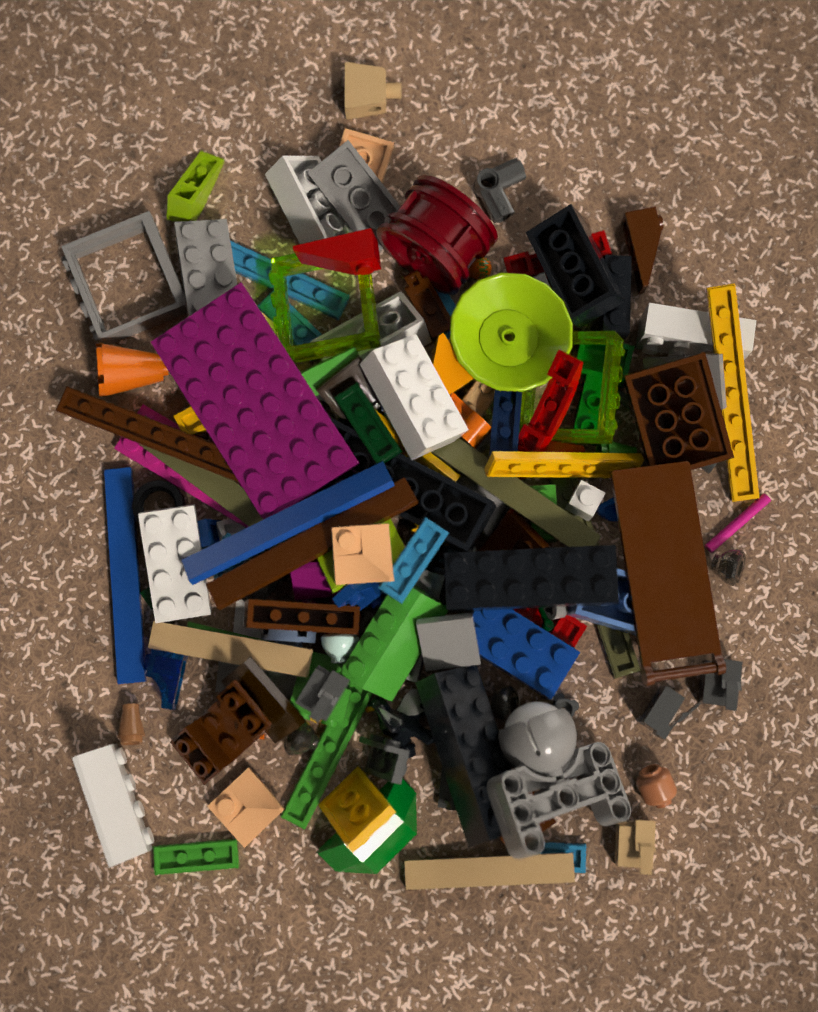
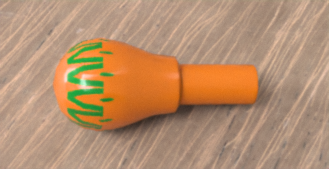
M485 257L481 259L476 258L468 269L469 277L477 280L489 277L492 271L491 262Z

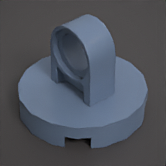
M262 629L261 640H272L274 643L302 648V642L316 643V632Z

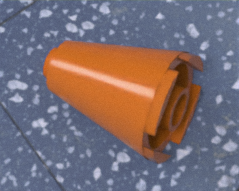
M96 343L99 397H106L164 381V376L169 375L167 367L156 353Z

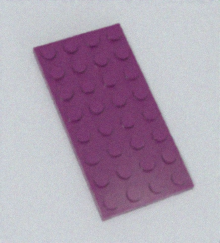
M242 282L151 341L161 360L263 520L309 498L360 464Z

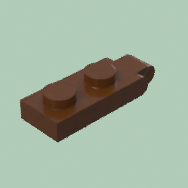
M418 270L403 276L407 285L403 288L410 303L424 319L432 341L437 339L442 333L450 332L451 317L427 276L422 278Z

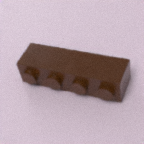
M247 599L245 600L243 628L358 635L360 607L342 606L338 608L337 605Z

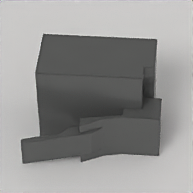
M724 659L726 663L725 674L715 675L710 673L701 675L698 703L725 706V710L737 711L739 691H742L741 676L743 662ZM703 660L702 663H707V662H712V661Z
M318 665L295 703L311 712L309 718L318 723L321 719L328 721L348 687L350 680L333 670L329 672Z
M660 686L638 722L653 731L652 734L665 740L672 728L692 713L700 703H696L687 712L681 713L669 725L685 697L668 686Z

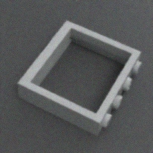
M150 211L61 246L65 255L62 257L63 265L67 272L71 270L74 279H71L70 282L75 293L81 294L83 302L80 303V307L86 318L90 316L93 325L89 326V329L95 341L100 340L101 343L110 345L187 313L184 290ZM147 231L176 303L107 331L78 259Z

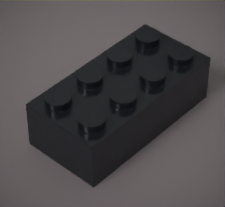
M572 204L525 232L554 292L564 301L572 323L580 329L625 302L582 215Z

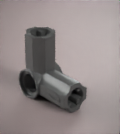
M517 157L492 169L486 168L481 170L474 183V193L482 200L494 224L507 220L515 213L504 189L526 179L525 168ZM481 181L490 182L492 187L487 188L483 186Z

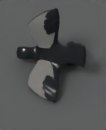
M412 688L402 698L395 710L390 707L386 699L380 696H376L370 701L366 712H376L381 731L390 736L392 740L401 742L399 748L410 751L408 758L416 755V745L412 742L411 737H416L427 745L434 743L431 731L425 729L419 723L420 717L426 714L417 689Z

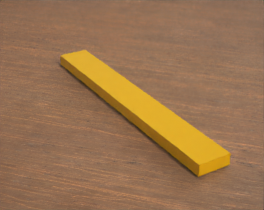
M735 283L707 287L706 294L713 353L723 354L727 408L721 411L734 458L726 460L730 497L732 502L757 499L760 497Z

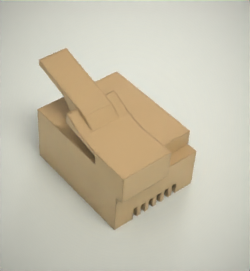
M634 819V821L626 820L616 824L615 865L640 868V874L652 875L654 852H656V821Z

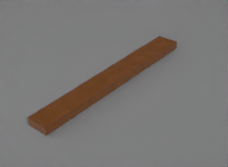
M66 386L56 408L57 412L239 483L214 443Z
M405 477L395 482L394 487L309 528L207 583L206 586L217 609L220 611L333 550L331 528L382 524L419 504Z

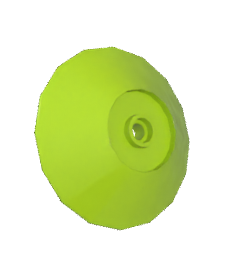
M498 273L478 280L460 296L451 314L450 342L458 363L476 381L498 391L524 392L544 385L552 378L547 373L558 349L568 354L570 353L573 344V323L564 301L546 283L526 274ZM507 334L511 335L513 341H507L504 336Z

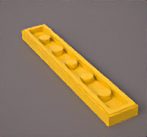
M492 451L484 471L486 477L611 478V471L641 467L644 459L641 453Z

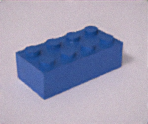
M512 609L474 611L473 618L480 657L547 700H552L580 652Z

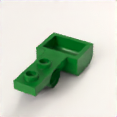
M582 334L576 358L583 361L580 378L585 379L577 406V415L571 440L595 446L598 445L611 386L619 388L625 386L622 375L629 372L634 346Z

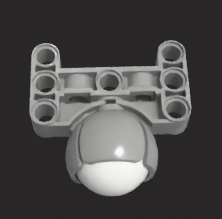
M530 702L518 707L511 713L505 727L498 731V741L505 759L515 769L492 777L487 783V792L506 848L513 858L523 859L542 852L545 842L539 826L540 822L589 804L597 822L602 826L614 825L629 819L631 815L630 803L608 746L602 742H595L575 749L577 743L576 727L570 713L565 708L557 709L553 705L544 702ZM579 775H580V777H578L577 779L574 778V779L569 780L570 778H573V777H576V776H579ZM540 789V791L534 792V796L532 795V793L528 794L532 791Z

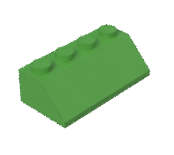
M414 585L402 604L387 595L339 674L360 688L392 702L422 654L416 625L417 619L446 616L449 611L446 605Z

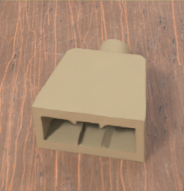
M345 62L346 119L386 113V99H401V83H386L385 68Z

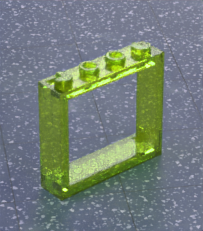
M295 253L271 258L272 270L268 274L271 284L274 285V292H271V302L273 307L276 308L273 324L275 331L278 332L280 342L294 363L334 356L355 346L357 351L381 347L372 273L358 275L364 333L293 346L286 276L324 268L301 264Z
M573 331L572 345L606 344L597 429H558L551 441L561 443L612 444L614 432L617 430L615 411L620 406V395L617 393L618 383H621L623 377L620 361L621 356L625 354L623 349L624 340L616 331ZM536 387L522 392L520 431L523 424H529L533 416Z

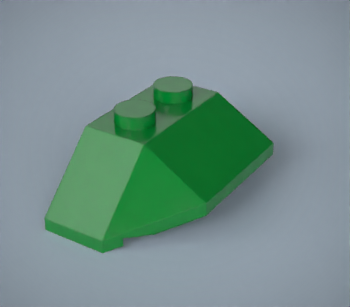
M403 778L401 785L388 781L379 790L396 812L355 853L345 845L337 832L316 851L336 872L377 874L417 835L416 792Z

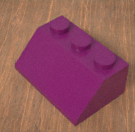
M319 562L307 563L291 572L296 602L318 604V600L329 599V604H335L332 598L341 590L332 593Z

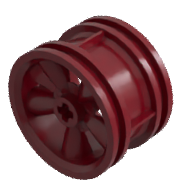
M429 175L417 177L413 186L406 191L404 203L397 212L388 214L384 223L376 230L378 240L383 248L408 273L418 270L422 278L425 276L429 278L436 290L448 295H455L459 292L462 284H465L469 278L468 269L476 258H484L498 240V234L493 223L475 202L449 183Z

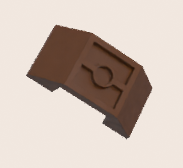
M237 680L232 681L217 696L218 700L203 715L186 726L170 741L204 785L241 756L272 725Z

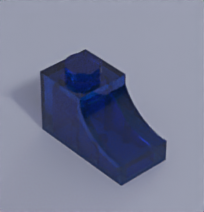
M151 649V653L146 655L143 664V670H147L145 676L151 677L157 683L162 698L161 708L177 710L188 656Z

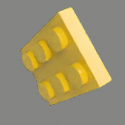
M359 766L318 804L340 838L353 853L363 846L396 812Z

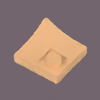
M389 524L331 528L335 585L394 581Z
M250 767L207 806L244 848L285 810L278 799Z

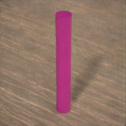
M763 493L760 498L755 500L704 545L710 553H713L771 502L769 496Z

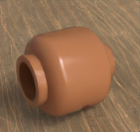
M659 764L648 765L640 770L639 776L636 779V785L643 802L657 808H664L670 805L677 793V788L670 771L665 767H660Z

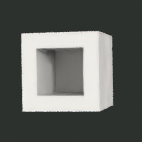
M581 480L565 509L589 521L599 507L605 492Z

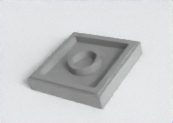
M473 612L417 619L416 625L426 671L481 665Z

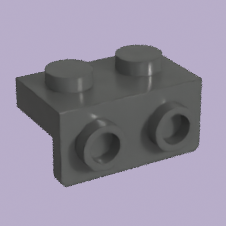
M371 734L370 738L360 736L359 742L371 746L364 772L401 785L402 778L407 770V760L410 751L399 748L401 742L379 735Z

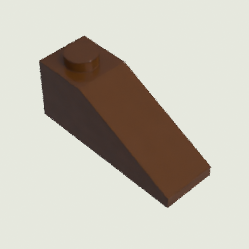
M656 206L625 212L621 221L629 256H632L631 265L639 294H643L649 285L661 232L664 228L662 216L657 214Z

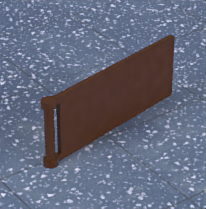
M685 461L611 471L610 476L639 649L643 685L652 686L655 682L710 673L715 675L725 674L726 663L721 652L690 462ZM712 653V662L653 671L651 666L653 662Z

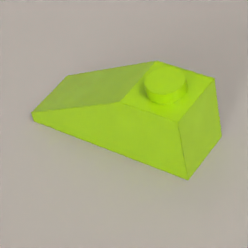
M200 151L168 194L167 220L183 222L196 221L223 167L224 159Z

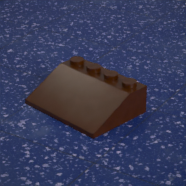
M705 352L622 375L647 466L688 461L690 462L691 470L734 458Z

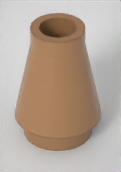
M139 704L122 705V715L117 736L120 739V745L142 744L145 732L139 712Z

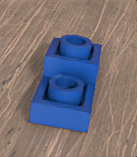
M380 582L348 584L332 599L338 608L350 604L351 607L359 606L360 611L372 607L374 610L381 606L387 594L378 589L381 584Z

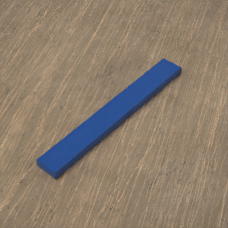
M382 461L182 559L188 581L194 585L394 487L395 485L384 462Z
M131 467L104 470L117 684L147 682L137 527L132 509L134 498L133 469Z

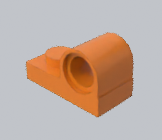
M452 393L450 397L469 429L461 437L476 449L491 433L492 427L455 393Z

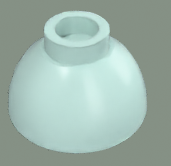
M324 634L321 637L322 647L325 653L331 657V663H346L359 642V637L352 634Z

